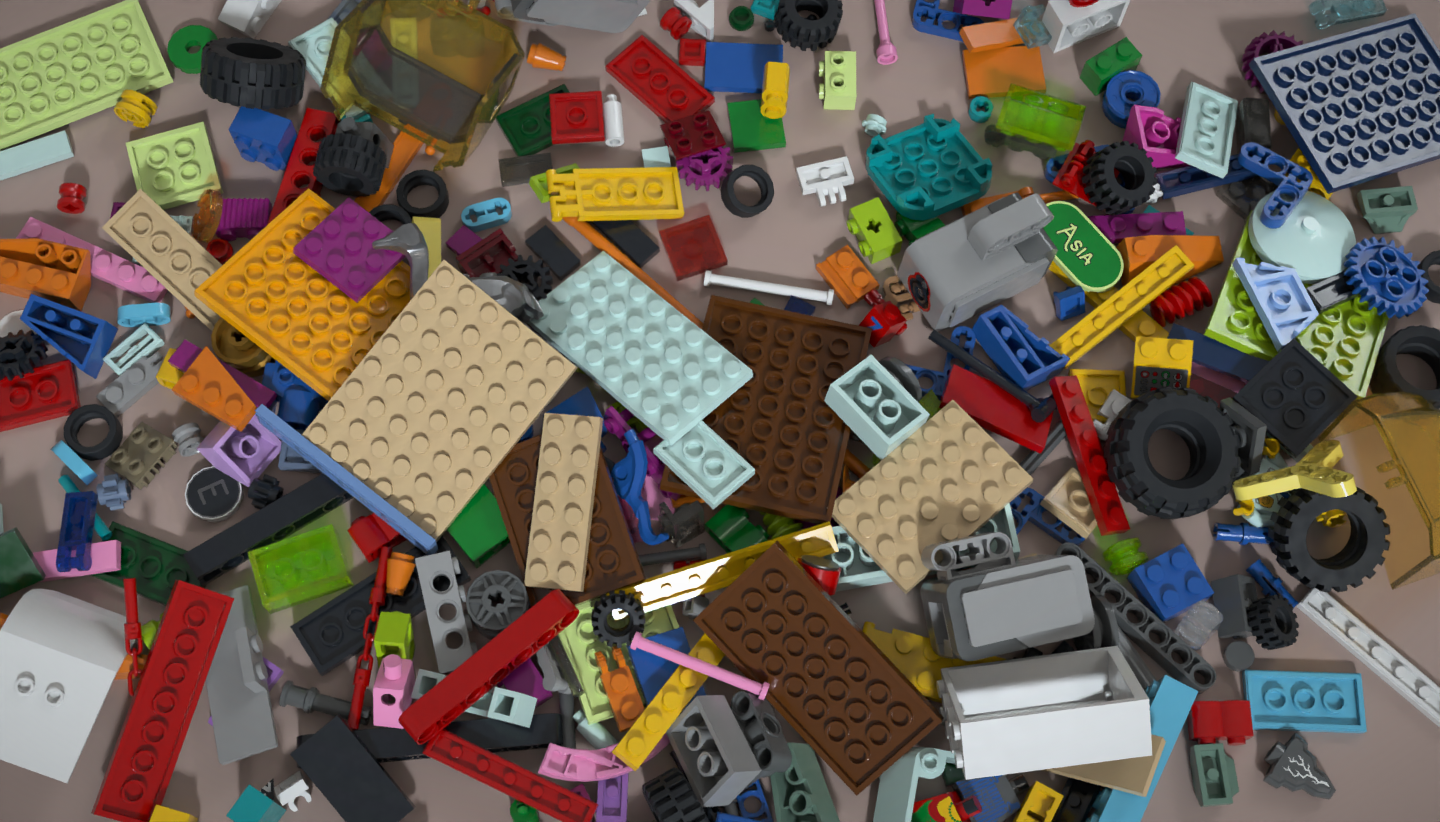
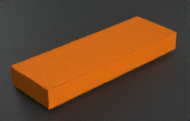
M1026 16L962 27L959 32L969 53L1030 43L1036 38Z

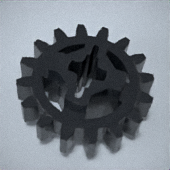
M518 255V261L514 262L511 258H508L509 265L507 267L502 264L499 266L501 273H496L497 276H507L526 285L537 301L542 298L546 299V294L552 291V286L550 285L553 284V278L549 276L550 269L549 267L543 268V261L541 259L534 263L532 255L527 260H523L522 255ZM538 277H540L541 280H542V283H541V286H540V287L538 286V283H537V282H538Z
M19 330L16 335L9 332L7 336L0 337V380L7 376L8 380L12 381L14 376L17 375L20 378H24V374L34 373L33 368L35 366L40 367L43 365L41 360L48 357L46 354L48 348L40 335H35L32 330L24 334L23 330Z

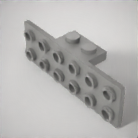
M248 585L220 593L234 598L206 677L218 760L222 765L278 747L267 684L268 672L262 656L263 644L259 637L251 589Z

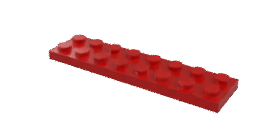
M175 580L94 803L92 814L121 822H149L156 804L162 805L234 598L181 580Z

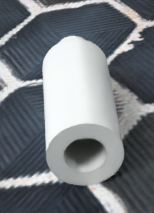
M610 94L606 96L607 102L603 104L605 143L611 147H618L624 144L622 105L617 101L616 95Z

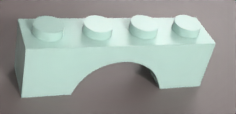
M419 669L411 698L418 700L448 675ZM493 687L464 712L530 728L538 698Z

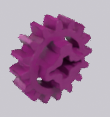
M724 146L679 159L676 161L679 178H686L687 186L694 183L695 190L697 191L701 186H705L706 191H709L710 185H714L717 189L720 188V180L723 182L727 174L733 169V156H730V147L723 148Z

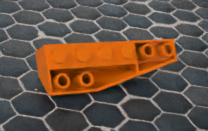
M38 238L0 239V292L27 299L33 294L82 311L91 288V259L89 250Z

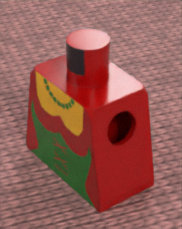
M956 791L914 802L911 822H971L970 817L982 812V807L975 795L961 801Z

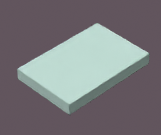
M702 420L672 446L666 440H663L653 448V453L712 509H715L755 474V469Z

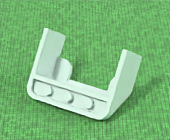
M912 747L881 774L873 822H911L918 777L926 779L939 777L943 773L946 763L955 764L954 753L936 748Z

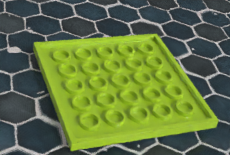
M1251 210L1245 221L1204 335L1248 355L1271 361L1279 352H1277L1232 265L1235 259L1239 257L1245 258V263L1259 266L1263 262L1255 252L1249 238L1248 223L1252 213ZM1303 283V285H1304L1305 288H1308V287L1314 285V284ZM1361 295L1319 314L1295 338L1297 342L1358 396L1354 400L1358 404L1365 399L1389 320L1386 312L1378 315L1376 307L1369 310V303L1367 301L1360 303Z

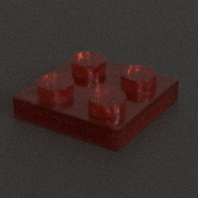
M709 215L659 231L660 240L677 281L704 273L706 270L710 271L728 265L727 257Z

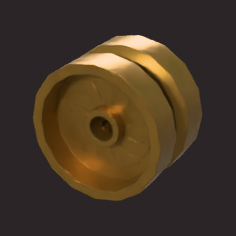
M222 317L215 324L211 334L212 348L215 354L226 364L248 377L264 375L265 364L275 363L276 360Z

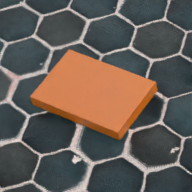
M1039 45L1002 47L969 53L968 50H963L962 52L968 99H974L978 96L993 98L1045 94L1046 92Z

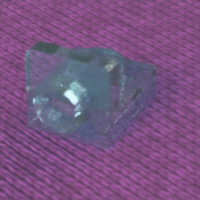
M1043 4L1037 6L1029 5L1023 8L1013 24L1028 49L1046 45L1052 39L1051 34L1040 19V16L1046 9Z

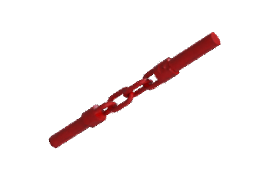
M381 547L374 588H372L369 597V604L372 605L371 614L365 619L363 637L366 641L363 654L357 659L353 685L355 686L347 722L352 730H358L365 691L366 687H369L373 666L371 648L380 617L378 615L379 607L385 604L387 559L391 558L393 551L390 547ZM370 619L373 622L377 620L374 635L372 633L367 634ZM362 659L364 661L369 660L368 669H360Z
M136 578L123 579L126 623H124L125 648L128 655L132 656L133 669L128 673L127 678L128 692L133 697L132 675L138 677L139 674L141 677L142 670L138 669L137 656L143 650L142 627L138 618ZM138 639V650L132 648L131 651L130 640Z

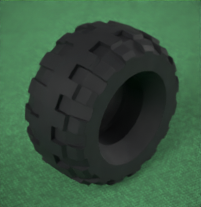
M1186 387L1158 388L1144 393L1129 402L1118 412L1117 417L1110 424L1107 431V443L1104 446V459L1107 460L1108 464L1106 472L1111 483L1114 482L1118 488L1120 497L1126 503L1130 502L1138 508L1137 511L1148 516L1160 517V519L1190 517L1204 512L1219 503L1218 501L1227 495L1232 485H1234L1233 480L1235 475L1239 473L1241 464L1240 457H1238V449L1241 448L1239 435L1234 434L1231 427L1233 421L1227 412L1223 414L1218 408V403L1209 396H1201L1196 390ZM1159 429L1175 432L1185 441L1189 448L1190 467L1187 474L1179 480H1171L1162 476L1150 462L1148 443L1151 435Z

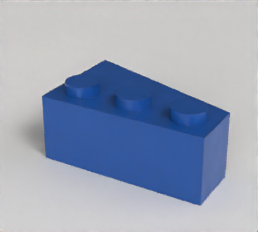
M1001 304L980 315L972 328L977 341L1000 373L1025 391L1060 374L1070 358L1064 353L1060 355L1048 345L1050 343L1044 337L1041 339L1027 329L1029 326Z

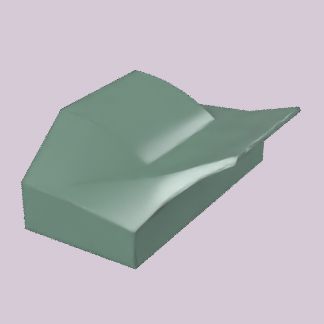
M1412 186L1360 190L1357 194L1363 218L1369 222L1374 234L1401 232L1408 218L1418 210Z
M1223 743L1193 745L1190 747V768L1195 796L1200 807L1233 804L1232 797L1239 792L1234 759L1225 754Z

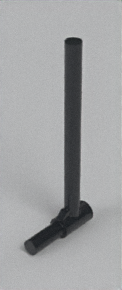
M933 330L929 335V340L1029 406L1031 417L1035 422H1043L1056 409L1053 393L1049 397L1037 399L936 330Z

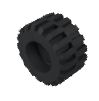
M780 0L775 19V25L778 26L777 32L779 35L783 34L782 40L785 43L791 42L790 46L793 48L799 46L802 51H806V48H810L811 51H817L819 46L822 49L827 46V42L831 43L837 34L843 15L842 1ZM802 10L812 11L820 19L807 20L797 12Z
M342 133L330 134L321 140L313 168V175L323 186L343 195L354 197L374 195L381 186L387 162L386 154L382 151L381 147L363 137Z
M1128 141L1115 142L1096 152L1086 161L1088 165L1084 166L1082 171L1086 174L1082 177V183L1086 184V188H1084L1085 194L1088 193L1090 195L1088 200L1091 203L1095 202L1097 209L1100 211L1105 209V212L1108 214L1114 212L1115 214H1122L1147 202L1150 199V195L1155 192L1153 186L1157 184L1158 179L1154 177L1157 170L1151 164L1154 162L1153 159L1146 156L1147 151L1144 148L1139 150L1138 144L1132 143L1129 145ZM1114 168L1122 174L1125 188L1117 182L1114 176Z
M676 767L642 785L643 795L657 822H709L693 789L683 773Z

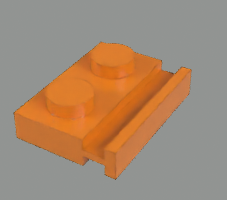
M848 244L827 257L822 263L816 264L818 273L829 287L834 290L836 296L847 309L852 304L864 299V296L870 290L879 289L880 284Z

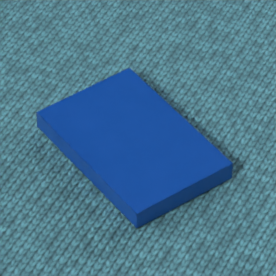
M706 42L704 89L713 92L762 93L764 66L767 62L783 63V45Z
M683 627L646 638L687 655L691 651ZM628 646L627 650L647 707L680 664L639 648L633 650ZM703 685L699 688V690L689 701L686 707L695 699L696 696L706 695Z

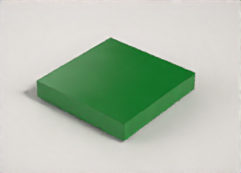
M761 99L727 103L734 153L786 147L782 118L770 119L761 114Z

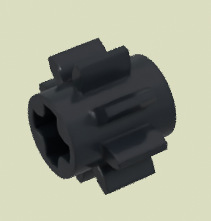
M264 474L262 480L255 478L248 490V498L253 500L251 505H254L257 509H262L281 498L284 489L278 486L280 481Z

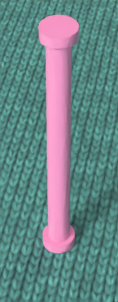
M636 631L630 646L631 649L636 650V648L652 653L759 695L758 699L764 701L770 686L769 683H758L641 637L642 633Z

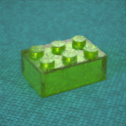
M1011 83L995 128L1001 129L1000 131L1006 135L1015 136L1018 134L1024 136L1026 140L1032 143L1039 144L1043 142L1050 144L1053 149L1058 151H1072L1083 121L1086 106Z
M333 524L248 552L262 605L270 614L354 586L339 534Z

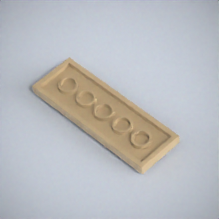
M139 189L102 229L213 332L215 324L221 317L196 298L194 290L215 273L222 264L143 190Z
M544 413L524 586L576 592L584 591L603 418Z

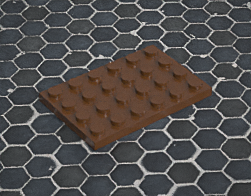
M542 434L516 444L489 477L523 582L525 580ZM601 446L584 591L561 590L575 606L599 598L604 593L606 595L609 591H615L646 580ZM525 586L531 607L555 590Z

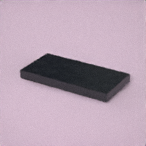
M340 714L290 754L345 822H399L416 807Z

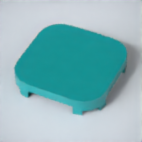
M934 114L924 116L923 124L883 139L880 134L873 137L866 151L865 163L868 175L895 210L902 216L912 220L931 219L981 198L990 188L993 166L990 159L983 160L961 134L960 123L953 118L950 122L945 119H935Z

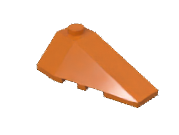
M1146 235L1124 238L1116 247L1124 263L1121 276L1122 286L1124 287L1175 245L1191 260L1194 268L1171 286L1223 263L1224 257L1219 236Z

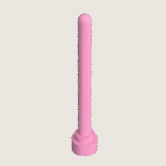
M874 0L880 44L876 50L877 61L882 65H889L897 61V49L890 42L885 1Z

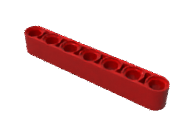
M560 589L553 590L409 706L400 715L399 723L418 745L426 743L568 627L577 618L579 609Z

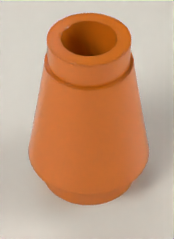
M540 42L539 44L532 43L527 63L532 64L533 68L563 71L567 56Z
M397 552L391 553V558L387 559L386 593L403 596L416 566L414 564V556Z

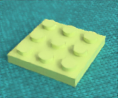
M204 122L126 142L137 191L139 189L143 190L163 210L223 193Z

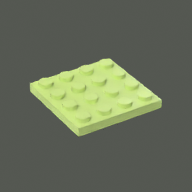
M600 598L576 606L579 609L577 618L558 634L588 725L614 717L600 680L601 674L594 654L599 651L604 654L609 672L618 669L612 655V647L607 646L606 641L600 642L598 635L595 636L593 632L591 613L595 602L600 601ZM671 604L644 613L645 624L641 637L647 638L679 628ZM612 611L607 616V623L615 629L625 627L630 620L629 617L615 622ZM624 643L622 644L621 651L626 666L630 668L643 706L645 707L646 704L626 647L627 644Z

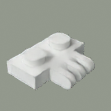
M847 156L796 168V175L802 194L816 193L820 207L826 206L825 196H828L830 204H835V193H838L840 202L847 200L843 186L854 184V176Z

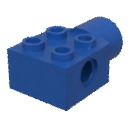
M277 360L275 361L270 389L277 394L276 400L279 402L277 416L293 429L306 430L319 411L329 401Z

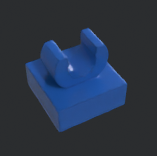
M1080 286L1074 288L1066 287V290L1060 293L1057 291L1053 292L1056 316L1060 321L1086 313L1085 292Z

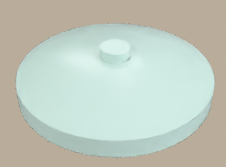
M1275 191L1267 194L1259 201L1249 218L1248 232L1251 244L1263 262L1276 267L1293 268L1296 270L1302 283L1317 284L1343 272L1347 268L1343 265L1347 260L1345 256L1356 245V238L1349 220L1336 205L1321 195L1307 191L1285 223L1280 228L1272 229L1262 224L1260 215L1264 205ZM1287 194L1280 195L1284 201H1293L1292 197ZM1276 208L1271 216L1275 217L1280 210Z

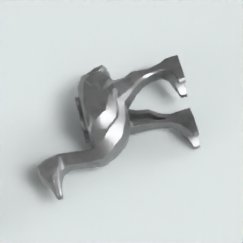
M415 223L401 225L386 237L372 242L373 249L397 251L407 257L411 268L410 300L428 280L429 268L428 247L422 232ZM484 273L480 277L469 278L468 274H463L521 322L527 323L531 319L538 320L544 316L539 302L529 292L526 285L507 276H497L496 273Z

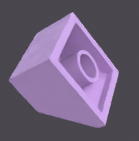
M255 414L242 432L220 420L196 449L216 469L250 487L252 481L255 478L258 479L279 454L282 442L259 423Z

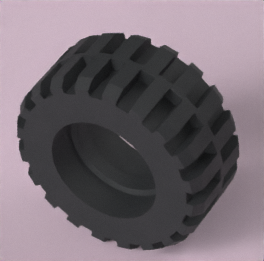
M238 37L213 39L202 48L200 86L203 92L208 94L210 98L218 99L219 102L229 103L237 107L261 108L262 110L290 108L293 105H297L303 98L306 61L298 50H293L292 47L283 46L277 42Z
M1356 487L1357 491L1352 495L1341 498H1334L1298 488L1289 490L1288 492L1291 496L1287 499L1281 497L1277 504L1281 507L1278 513L1273 511L1270 518L1275 523L1274 527L1268 528V536L1274 541L1269 545L1272 553L1277 555L1276 561L1302 584L1322 592H1330L1332 589L1337 592L1347 591V585L1356 588L1363 584L1361 579L1365 576L1371 579L1376 574L1373 570L1377 564L1382 566L1386 558L1382 556L1384 550L1388 551L1390 541L1385 539V535L1391 533L1390 525L1383 522L1387 518L1384 509L1378 507V501L1373 496L1365 493L1364 490ZM1334 509L1344 511L1348 515L1351 525L1347 544L1338 554L1330 558H1313L1309 554L1306 545V536L1311 523L1326 511Z

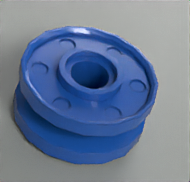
M1128 70L1120 72L1111 78L1103 95L1102 109L1104 115L1112 124L1126 129L1131 107L1133 105L1157 108L1160 103L1161 92L1153 78L1141 71Z

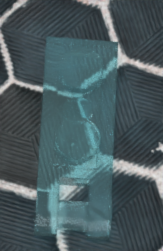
M1317 0L1309 5L1311 14L1315 15L1316 20L1314 22L1318 30L1326 29L1331 25L1383 16L1387 11L1383 0ZM1330 10L1331 14H1326L1325 11Z

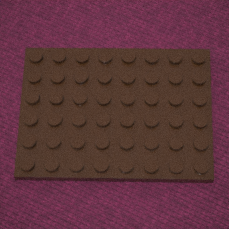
M711 295L702 330L753 371V377L702 420L755 469V474L722 503L818 525L831 522L851 428L831 409L824 399L830 384L866 359L872 328ZM665 464L660 490L702 499Z

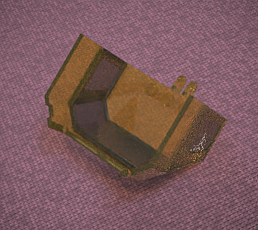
M362 0L335 28L320 90L326 99L330 98L335 107L333 112L338 121L355 105L444 153L443 157L434 166L433 172L448 166H453V168L463 166L476 150L511 95L525 53L513 29L476 10L480 0H470L468 5L463 3L462 0Z

